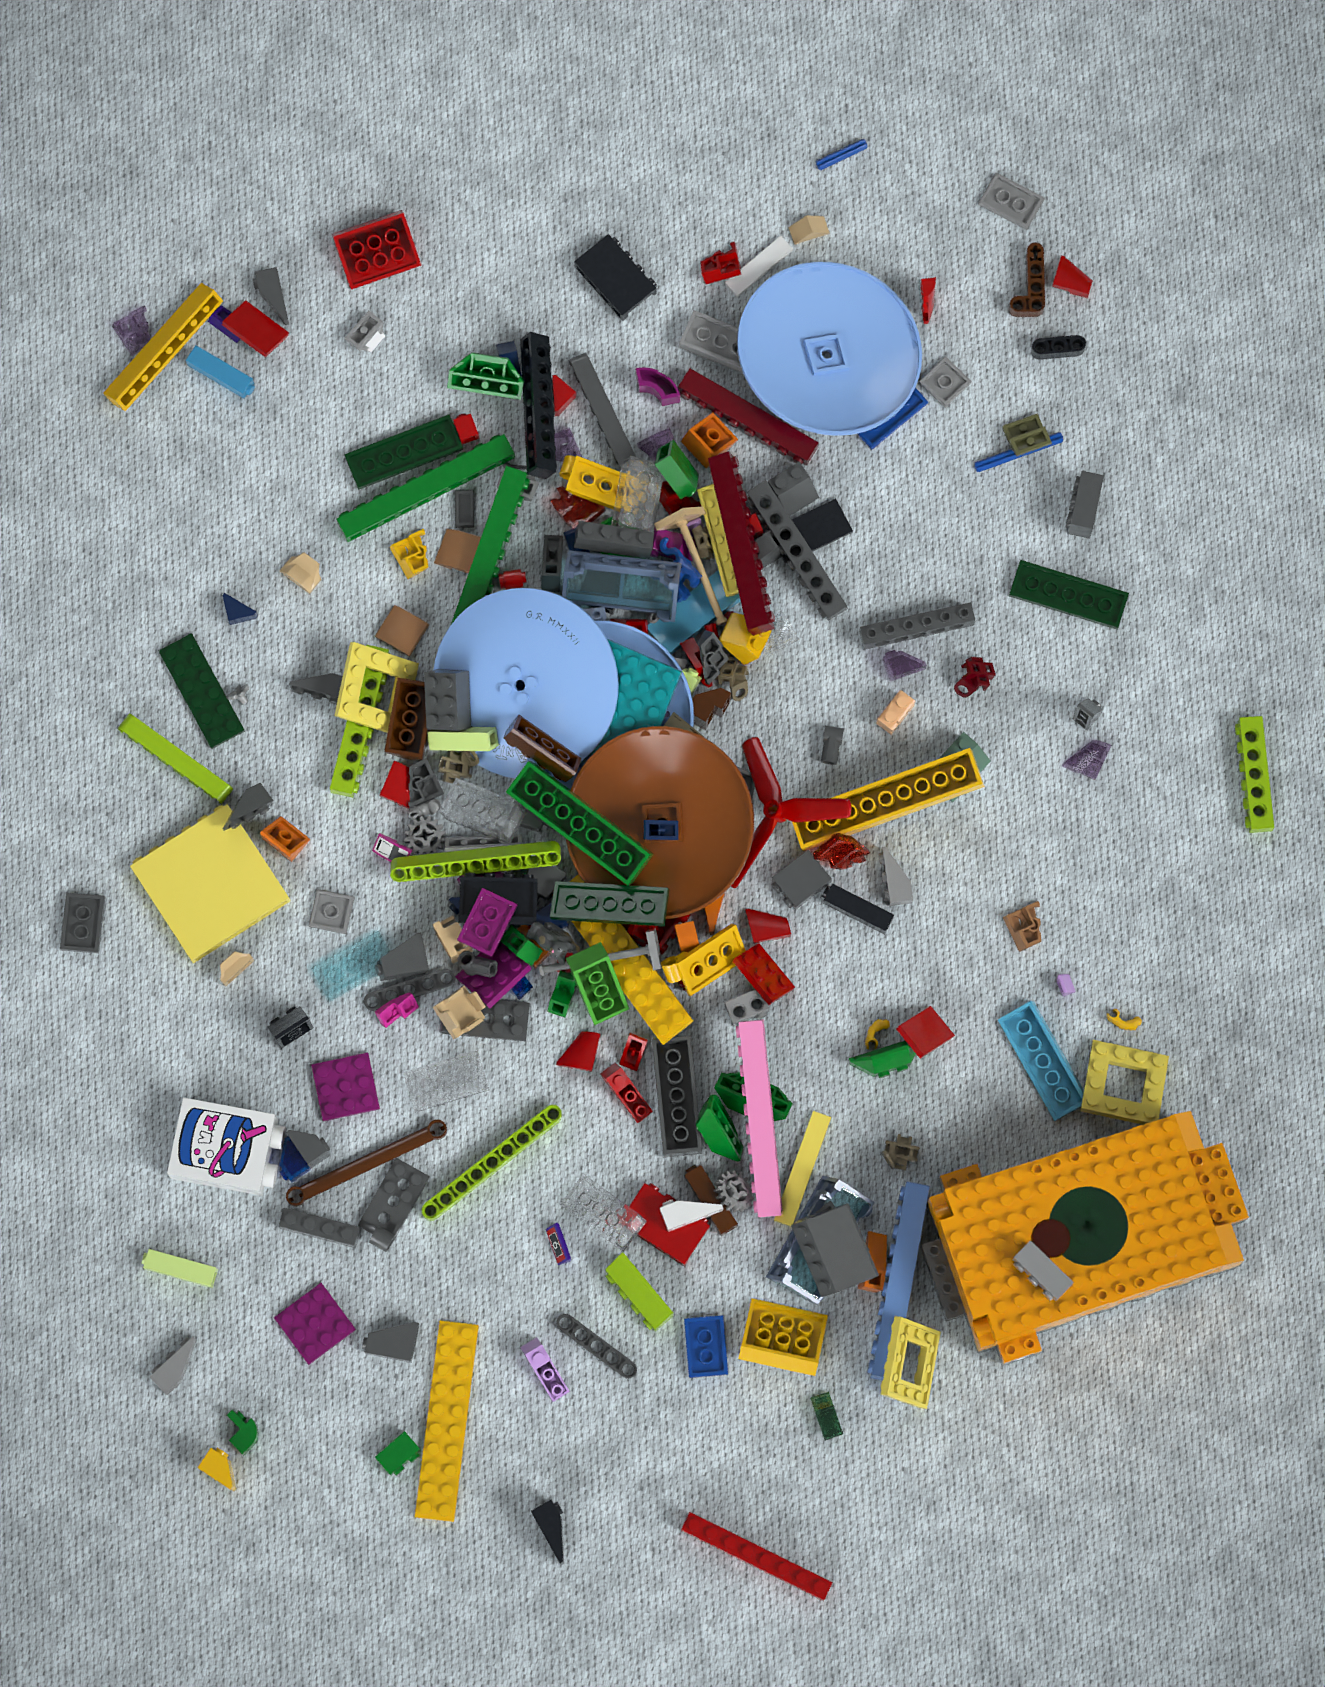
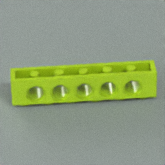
M1263 716L1239 718L1238 724H1235V734L1239 735L1240 742H1237V753L1241 754L1242 761H1239V771L1243 772L1244 779H1241V790L1245 791L1246 797L1243 798V809H1247L1248 817H1245V827L1249 828V833L1271 832L1275 827ZM1251 734L1255 740L1252 742L1248 741L1245 735ZM1247 753H1254L1257 759L1250 760ZM1250 771H1255V772H1257L1258 775H1259V778H1257V779L1251 778L1250 775H1249V772H1250ZM1258 790L1261 796L1254 797L1251 791ZM1255 808L1261 809L1262 812H1263V815H1262V816H1257V815H1255L1254 812H1253V809H1255Z

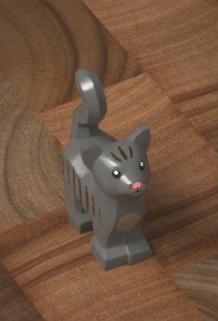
M534 922L527 932L526 938L536 941L541 948L549 951L550 956L557 959L562 965L565 964V956L568 950L573 951V955L580 952V947L573 941L570 934L552 922H545L544 925Z

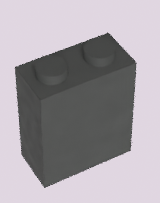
M807 850L774 875L771 886L777 893L781 892L785 897L783 901L789 908L793 907L797 910L832 882V878L811 852Z

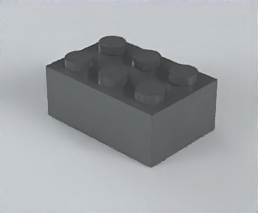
M1081 471V475L1076 476L1073 493L1076 494L1072 495L1069 510L1072 512H1069L1065 528L1069 529V535L1090 539L1104 475Z
M436 669L424 672L426 728L453 731L471 728L469 671Z

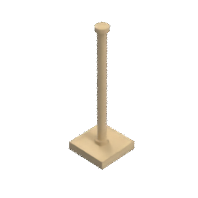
M703 506L682 508L654 523L657 531L680 528L694 565L702 575L700 580L717 619L716 624L717 626L727 622V619L722 614L687 527L688 522L706 514Z

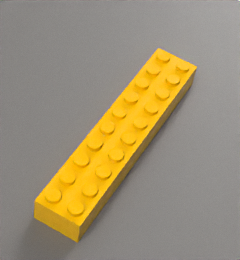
M971 748L832 797L848 798L850 800L852 809L849 818L792 822L800 847L805 852L985 787L973 751Z

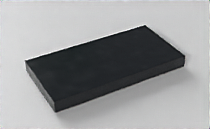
M837 499L831 500L792 519L812 552L853 533ZM784 531L780 537L783 540H788L791 534L788 531ZM774 538L773 540L775 541V543L779 545L776 538ZM794 547L790 553L793 556H798L801 553V549ZM781 554V557L785 565L788 564L787 561L789 560V558L787 557V555Z

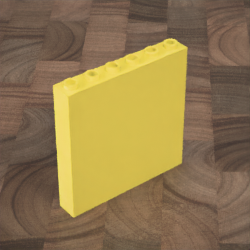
M223 804L219 805L213 810L214 813L209 816H202L197 820L198 823L192 827L191 825L186 826L181 830V834L176 837H169L165 840V844L152 848L145 857L140 856L136 858L130 866L193 964L290 902V898L242 825L240 824L235 829L229 828L225 831L222 829L232 812L228 804L225 806Z

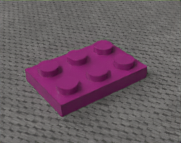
M482 888L457 941L493 957L518 905Z

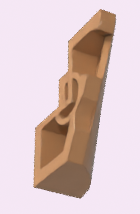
M1039 901L1003 917L1019 952L1041 942L1039 930L1041 921L1036 917L1034 907H1040Z

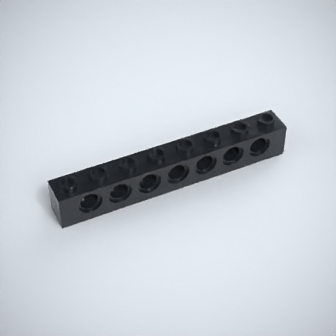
M529 332L520 339L522 379L524 381L523 407L527 475L547 479L556 473L557 469L551 378L552 363L550 361L551 346L549 336Z

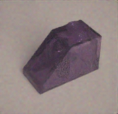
M889 651L885 653L882 659L890 682L926 670L927 666L925 661L903 651Z

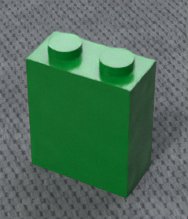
M674 440L658 448L655 461L658 470L680 499L692 496L697 489L699 473Z

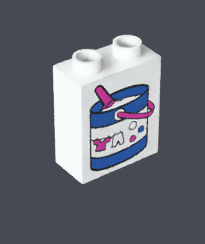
M183 1098L167 1174L174 1180L263 1196L265 1186L271 1188L275 1186L278 1165L271 1164L270 1158L272 1148L282 1150L286 1127L277 1125L278 1119L275 1114Z

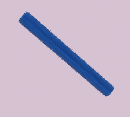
M1061 432L1049 435L1052 444L1017 457L1013 450L1010 449L979 460L974 464L977 472H981L1063 442V436Z

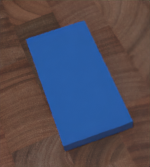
M915 387L909 400L895 416L876 428L857 434L873 450L929 402Z

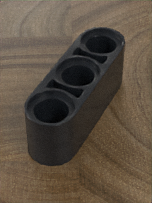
M1081 335L1039 338L1032 344L1031 355L1038 360L1081 356L1085 351L1086 340ZM1078 343L1082 348L1076 349L1073 347V344ZM1060 345L1063 347V349L1058 351L1054 348V346ZM1040 346L1043 347L1045 351L1038 352L1035 350V348Z

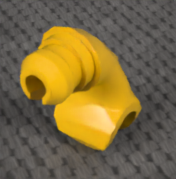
M1113 1009L1116 1017H1111L1109 1013L1106 1014L1108 1021L1123 1030L1133 1031L1142 1024L1139 1016H1135L1127 1021L1122 1020L1119 1017L1120 1012L1118 1009Z
M878 1018L869 1027L865 1040L866 1049L869 1050V1042H874L875 1049L877 1048L878 1041L874 1037L875 1033L888 1029L890 1027L889 1020Z

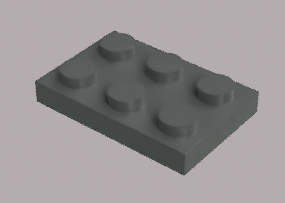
M66 893L60 943L61 951L99 954L105 896Z

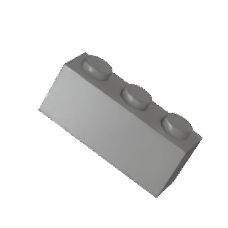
M1031 1240L1012 1259L1015 1262L1013 1265L1021 1273L1023 1271L1029 1275L1028 1280L1034 1286L1039 1285L1044 1290L1042 1292L1043 1295L1050 1301L1053 1299L1056 1302L1074 1283Z

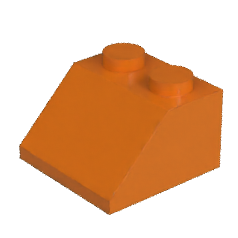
M712 412L690 428L681 442L705 468H708V458L727 452L738 441V438Z

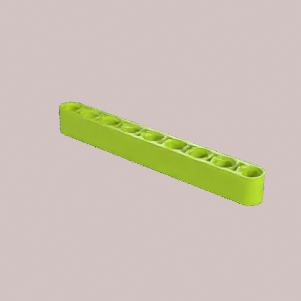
M545 841L397 857L391 861L390 876L393 881L406 882L462 876L464 873L480 874L554 866L561 861V847L556 841Z
M557 1105L547 1106L422 1206L424 1218L428 1221L438 1219L561 1121V1109ZM551 1110L559 1113L556 1119L548 1117V1113ZM534 1123H542L543 1129L541 1131L533 1130ZM521 1134L527 1135V1142L519 1143L517 1141L518 1136ZM509 1146L513 1149V1152L506 1156L502 1153V1149ZM491 1158L498 1161L497 1165L493 1168L487 1166V1161ZM476 1170L482 1172V1177L478 1180L471 1177L472 1173ZM459 1183H465L467 1185L465 1191L459 1192L456 1190V1186ZM443 1195H450L452 1199L450 1203L443 1204L441 1197ZM428 1207L436 1209V1213L433 1216L426 1215L425 1211Z

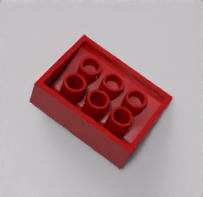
M402 210L331 234L351 290L421 266Z

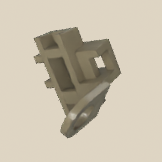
M701 525L692 529L699 557L705 561L714 559V551L707 525L704 528Z
M728 656L729 660L719 669L720 674L714 680H718L721 685L723 681L730 682L732 699L740 701L748 693V682L745 675H749L747 666L740 665V661L736 657ZM739 689H744L742 695L736 697V692Z
M448 751L447 757L442 756L439 762L438 772L444 773L442 781L458 785L460 777L472 778V775L469 774L470 768L479 764V758L475 751H461L460 753Z
M898 1134L896 1142L885 1141V1150L881 1154L891 1169L895 1168L906 1171L908 1161L917 1162V1153L920 1147L911 1145L912 1137L905 1138Z

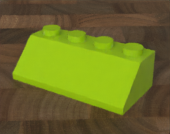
M621 1253L605 1269L607 1273L605 1275L606 1279L611 1285L615 1283L620 1288L617 1292L624 1300L627 1298L632 1303L631 1309L636 1315L640 1313L645 1318L642 1322L649 1330L653 1328L656 1332L673 1317V1311L624 1253Z

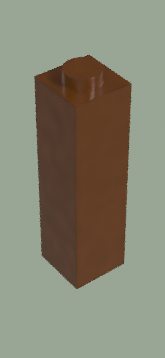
M693 1165L688 1168L684 1178L699 1202L721 1204V1199H716L718 1193L714 1192L716 1188L701 1165L698 1167ZM725 1204L722 1206L723 1211L709 1216L721 1236L738 1227V1223L730 1210H726Z

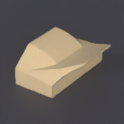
M305 552L296 557L292 556L280 569L282 574L309 594L321 581L319 575L320 564Z
M234 951L220 964V981L227 986L254 962L253 957L250 954Z

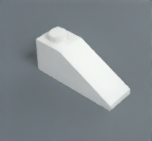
M673 1200L662 1203L663 1207H660V1212L668 1232L723 1211V1207L720 1204L687 1201L674 1202Z

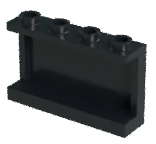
M607 234L576 259L574 267L623 321L628 317L629 312L650 295L657 294V284L652 278L648 279L646 277L644 269L632 261L633 257L628 251L624 252L621 249L620 242L615 237L612 238Z
M464 873V876H460L458 923L466 922L482 888L518 905L509 924L532 925V923L537 922L538 879L534 878V875L522 874V878H514V874H503V878L495 877L493 873H484L483 877H476V873Z

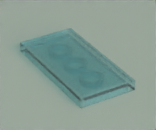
M377 931L311 969L331 1002L376 977L375 965L390 950L380 932Z

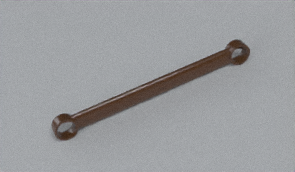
M433 1120L428 1126L299 1187H291L286 1193V1199L294 1207L301 1206L306 1200L433 1140L443 1139L447 1134V1126L441 1120ZM434 1123L443 1124L440 1127L441 1131L445 1130L442 1135L433 1136L435 1132L430 1131V1128ZM291 1191H302L299 1196L300 1198L303 1197V1199L299 1203H292L294 1201L293 1197L289 1198Z

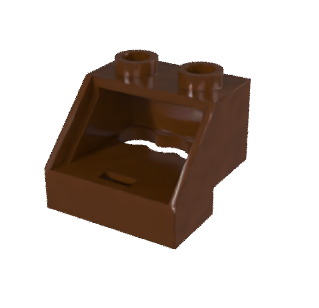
M717 688L696 694L692 699L694 724L706 730L714 715L722 718L731 702V693L723 688Z

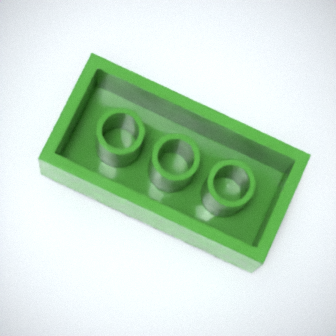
M601 942L566 958L585 1008L594 1025L629 1010L610 958Z

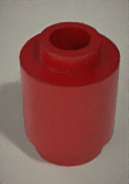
M521 569L503 571L502 574H498L501 589L523 588V584L527 583L525 572H521Z

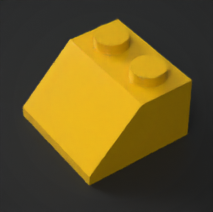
M733 612L719 640L723 647L745 665L759 659L772 630L753 636L747 630L744 615Z
M218 1447L216 1450L210 1448L198 1469L234 1492L236 1485L231 1461L227 1459L229 1455Z

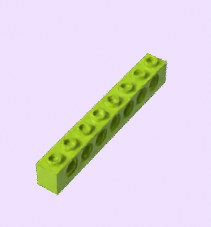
M366 645L390 654L389 649ZM365 668L358 702L362 703L364 700L371 701L370 706L376 708L377 703L382 701L383 692L380 690L381 686L386 684L388 675ZM369 682L376 684L373 689H367L366 685ZM347 720L330 785L331 793L353 798L354 793H358L360 782L357 781L359 775H363L365 764H362L363 757L368 755L369 746L366 745L368 739H372L373 728L358 725ZM355 736L362 737V741L357 744L353 743L352 739ZM351 754L358 756L353 762L347 760ZM347 772L353 774L349 780L343 779V775Z

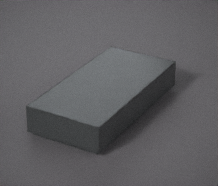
M455 490V528H474V490Z

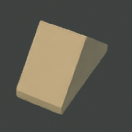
M807 215L788 227L794 245L830 234L824 216Z

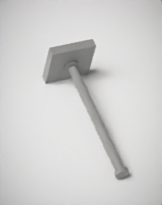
M656 927L646 931L648 941L646 947L608 953L610 961L647 954L651 956L653 970L661 969L662 958ZM565 961L564 965L560 963L544 966L539 964L541 976L549 972L570 969L567 961Z

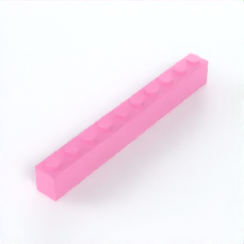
M764 1019L740 1021L739 1026H736V1035L741 1040V1045L738 1046V1055L743 1060V1065H740V1075L745 1080V1084H742V1095L746 1096L747 1104H744L745 1116L748 1115L749 1123H746V1134L750 1135L751 1143H748V1154H752L753 1161L749 1165L750 1174H754V1182H751L752 1193H756V1201H753L754 1213H758V1217L780 1216L783 1214Z

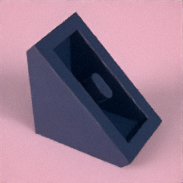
M510 341L496 344L498 356L509 358L519 375L522 376L515 342Z
M226 593L222 595L230 625L254 620L258 617L257 611Z
M644 820V840H678V821Z

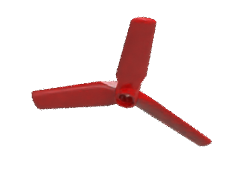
M758 737L746 740L742 744V748L758 798L764 804L763 813L765 817L753 834L749 856L739 876L731 885L732 888L738 887L770 838L777 822L782 823L789 820L797 823L849 818L851 815V802L848 798H792L782 801L781 787Z

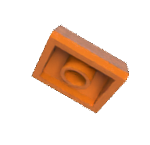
M282 816L260 832L264 841L291 862L310 841V838Z

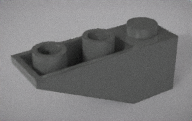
M330 673L290 681L289 685L293 692L303 695L306 692L315 699L322 700V697L327 698L330 703L337 705L343 676Z
M261 782L245 790L222 828L224 831L229 828L235 829L243 821L249 822L257 814L263 815L269 811V806L274 800Z

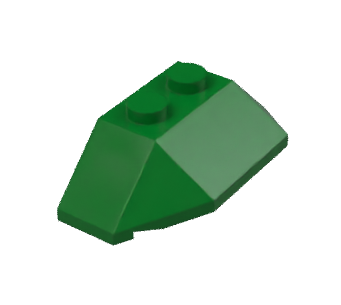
M471 352L449 369L447 388L521 400L524 381L509 358Z
M904 1040L848 1059L849 1065L873 1077L884 1078L889 1076L891 1071L903 1072L908 1070V1066L911 1065L916 1053Z
M740 1072L721 1073L714 1089L728 1109L745 1115L744 1104H747L746 1096L742 1095V1084H745L744 1077H741ZM770 1084L774 1121L784 1120L793 1103L788 1100L779 1087Z
M710 1095L700 1110L698 1120L696 1121V1128L701 1132L705 1144H708L712 1152L739 1162L741 1161L744 1146L739 1141L734 1123L718 1095Z

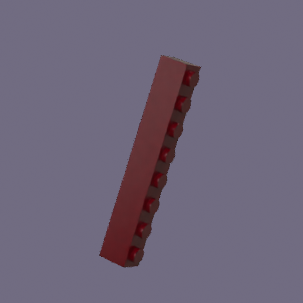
M689 368L678 386L682 398L694 400L695 404L701 409L707 408L719 419L722 417L727 419L728 424L732 427L737 428L739 426L744 429V433L748 436H756L761 439L760 442L765 446L769 447L772 445L777 448L776 451L779 454L791 456L795 463L800 461L801 464L807 466L819 447L818 441Z

